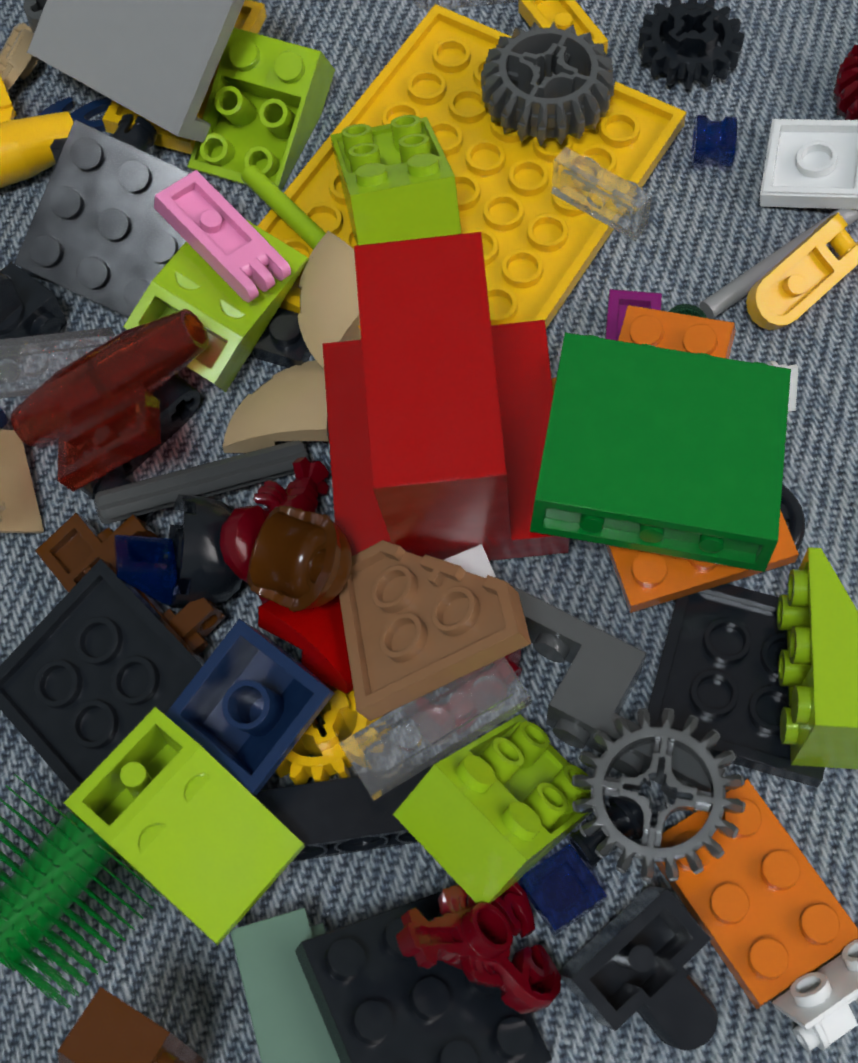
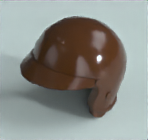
M290 506L276 507L267 516L254 542L248 565V585L257 595L289 608L293 612L320 607L332 601L346 584L352 564L351 547L345 534L330 519L329 515H322Z

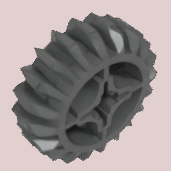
M554 21L549 28H540L534 22L530 31L527 32L515 27L511 38L500 37L496 48L489 49L484 70L481 71L482 100L484 107L488 108L491 121L501 122L504 134L517 130L521 142L529 136L537 137L540 146L546 138H555L562 145L568 134L580 140L585 128L595 130L600 117H606V112L610 108V100L614 94L615 86L612 58L606 57L604 44H593L591 32L578 36L574 25H571L566 30L557 28Z
M642 708L637 711L640 729L630 732L627 721L623 716H618L614 718L613 722L616 731L620 735L619 739L613 742L601 730H598L593 735L597 745L605 752L601 758L588 751L581 752L579 760L585 766L595 769L593 777L581 774L574 775L572 784L579 789L591 790V798L578 799L572 803V807L575 813L594 812L596 819L580 827V832L585 838L594 836L601 830L604 832L607 838L598 844L595 853L600 858L608 856L615 846L623 851L617 861V871L625 874L631 866L633 857L644 860L641 868L642 880L651 881L654 875V862H665L666 876L672 882L679 879V870L675 860L686 858L691 871L694 874H698L704 870L702 861L696 854V851L701 847H704L710 856L715 859H719L724 855L721 845L711 837L715 831L730 838L737 836L739 829L733 823L723 820L722 816L724 811L733 814L745 811V802L739 799L726 798V790L738 789L745 782L742 775L733 774L725 777L722 775L720 769L729 766L736 759V755L732 750L724 751L716 757H713L709 752L720 739V734L713 729L708 732L699 742L692 737L699 723V719L696 716L690 715L685 721L683 730L679 731L672 728L674 710L665 708L662 713V727H650L648 709ZM655 743L650 767L644 774L638 777H609L611 769L625 753L638 746ZM674 746L686 751L697 760L708 777L711 792L698 791L697 788L681 784L675 778L672 772ZM663 762L665 764L663 779L666 780V789L676 793V796L692 800L676 798L672 806L665 802L666 810L658 811L657 825L653 828L651 827L652 810H650L649 799L639 796V792L624 789L640 790L644 783L651 787L650 779L657 778L659 764ZM605 796L629 801L641 809L644 815L641 845L625 837L613 825L606 809ZM684 810L710 812L704 826L692 838L676 846L661 848L663 827L666 819L672 813Z

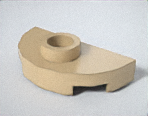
M24 22L14 26L0 52V75L7 92L19 77L22 80L27 78L39 60L27 53L34 32Z

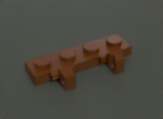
M75 513L35 550L68 592L100 559L111 563L203 661L204 659L199 653L203 652L209 645L204 637L208 636L226 617L215 604L204 597L189 602L178 613L171 609L164 612L133 576V573H136L139 569L133 561L141 558L159 539L143 520L136 517V515L132 514L115 531L108 527L98 534L86 518Z

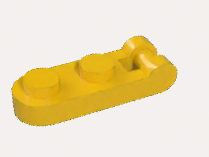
M839 212L821 223L811 235L767 272L749 290L746 300L747 312L752 321L759 327L767 330H777L794 322L858 265V241L855 242L845 230L848 223ZM828 242L839 255L837 258L826 246Z

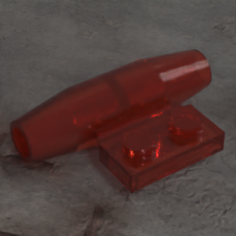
M188 309L177 311L125 330L56 371L12 411L11 422L16 434L24 443L32 447L58 439L57 481L73 492L93 480L103 477L111 470L138 455L148 452L151 448L161 443L160 401L152 393L164 386L208 348L209 339L202 322Z

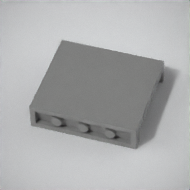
M47 0L27 53L178 137L204 143L211 124L197 117V114L245 0Z

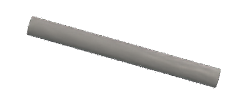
M835 210L700 302L701 312L706 318H715L747 296L749 290L758 280L811 235L826 219L839 212L848 223L847 226L858 220V210Z

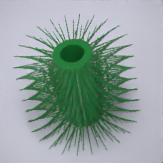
M14 774L63 817L55 825L15 791L5 785L52 825L53 828L45 835L34 824L0 798L4 805L44 838L37 845L0 816L1 822L34 849L28 856L17 845H14L0 833V840L11 848L15 854L25 860L19 866L0 850V860L12 868L14 872L10 877L0 868V880L5 883L3 886L0 885V962L13 972L17 970L32 987L31 982L48 998L51 996L58 1004H63L69 1008L71 1006L66 1003L68 1001L57 993L59 991L46 981H52L50 979L52 978L65 991L67 989L74 996L76 994L80 997L78 995L79 992L73 988L74 986L63 978L64 975L50 966L47 960L33 950L37 947L52 963L54 961L68 975L70 973L79 982L82 981L88 986L89 983L85 981L86 978L79 974L78 970L69 964L65 957L48 946L50 944L43 940L46 937L52 944L55 943L70 958L72 956L84 968L87 967L92 973L95 972L98 975L97 970L81 956V953L66 943L67 941L51 929L56 924L70 939H74L87 952L90 951L96 958L106 963L107 961L96 951V948L69 927L67 922L61 919L66 914L72 921L74 920L103 945L105 944L109 949L117 952L99 932L70 909L74 902L77 903L106 929L108 928L117 937L126 941L114 927L79 898L81 893L85 891L120 921L135 930L123 917L87 887L94 879L122 904L144 919L128 903L96 877L102 869L107 871L153 909L150 904L105 867L111 858L122 865L159 897L162 896L114 856V850L69 810L63 814ZM30 961H31L49 980H47L45 977H43L42 975H40L38 972H36L35 970H33L32 968H30L29 966H32V967L34 968V966L30 963Z

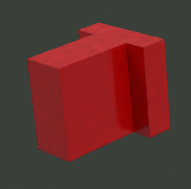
M481 232L354 246L361 339L322 344L335 524L345 534L351 547L352 556L382 540L399 545L406 552L421 557L426 554L441 560L482 544L489 561L568 553L569 538L530 532L553 401L545 320L491 325Z

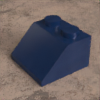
M238 619L165 715L200 744L247 790L257 795L335 693L307 667L269 637L241 619Z

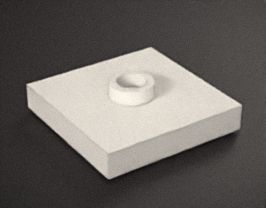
M772 119L760 190V206L858 210V120Z

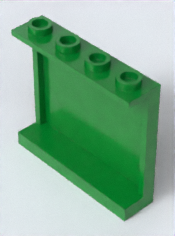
M565 332L530 532L765 572L777 545L779 535L791 369L770 366L760 362L751 363L714 357L705 353H690L659 348L649 344H634L604 339L594 335H579Z

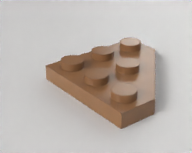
M384 540L352 556L350 575L342 591L339 593L356 710L369 721L531 644L519 593L507 581L489 575L484 578L466 572L459 565L426 554L421 557L406 552L399 545Z

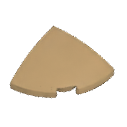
M330 231L318 242L302 272L299 288L301 289L300 313L297 316L303 340L314 359L323 369V343L359 340L361 338V331L358 327L360 319L354 249Z
M316 360L308 361L302 365H294L274 374L269 381L261 385L255 392L248 394L240 403L228 424L222 447L224 453H248L278 445V441H329L324 369Z

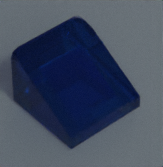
M115 535L114 550L117 577L159 602L171 605L177 577L172 539Z

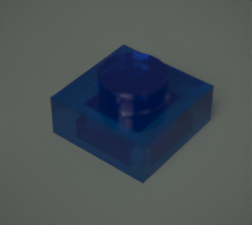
M571 844L528 871L518 881V884L526 892L528 899L554 936L605 902L607 897Z

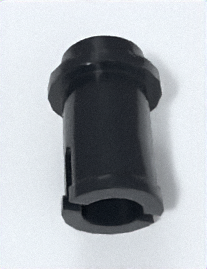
M612 797L609 800L610 807L607 809L613 825L628 839L631 837L637 840L642 838L644 815L641 809L634 803ZM580 829L568 836L575 851L591 869L603 859L595 853L598 844L607 838L602 830L594 836L587 838L581 834Z

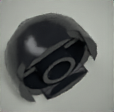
M179 494L173 510L184 511L182 525L170 524L166 558V587L175 588L177 586V594L167 599L168 605L171 608L183 609L189 602L204 597L218 606L227 602L238 591L242 579L224 562L219 544L221 527L234 509L218 500L202 496Z

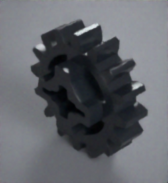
M671 0L670 7L668 8L657 3L654 6L653 15L645 14L643 27L640 28L638 49L642 50L640 60L642 63H652L650 72L652 76L663 72L666 73V84L671 85L678 78L684 80L685 88L691 89L693 80L699 79L705 87L711 86L713 75L724 80L727 78L729 68H736L738 65L744 41V33L739 32L741 26L740 19L729 20L731 8L727 6L716 10L714 8L715 0H707L704 4L698 3L697 0H688V3H681L680 0ZM661 36L665 38L664 44L661 41Z

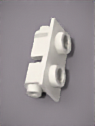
M858 939L849 943L843 949L841 955L816 972L799 977L793 982L790 990L772 1001L776 1009L798 1024L793 1028V1033L801 1046L808 1052L815 1047L825 1050L831 1043L858 1025L849 1007V1004L853 1001H856L858 1005Z

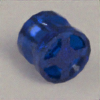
M696 115L692 135L691 165L702 166L706 161H717L721 167H732L737 142V117L726 116L721 121H711L707 115Z

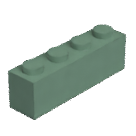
M304 907L232 929L230 933L261 1063H341L295 953L301 942L326 933L324 923L312 925Z

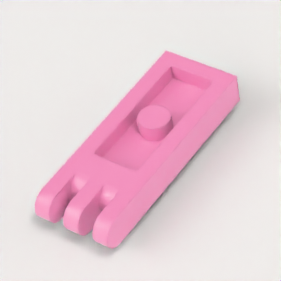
M197 170L155 195L154 209L245 302L249 303L259 296L257 287L264 292L275 285L274 277L282 281L291 275V268L288 262Z

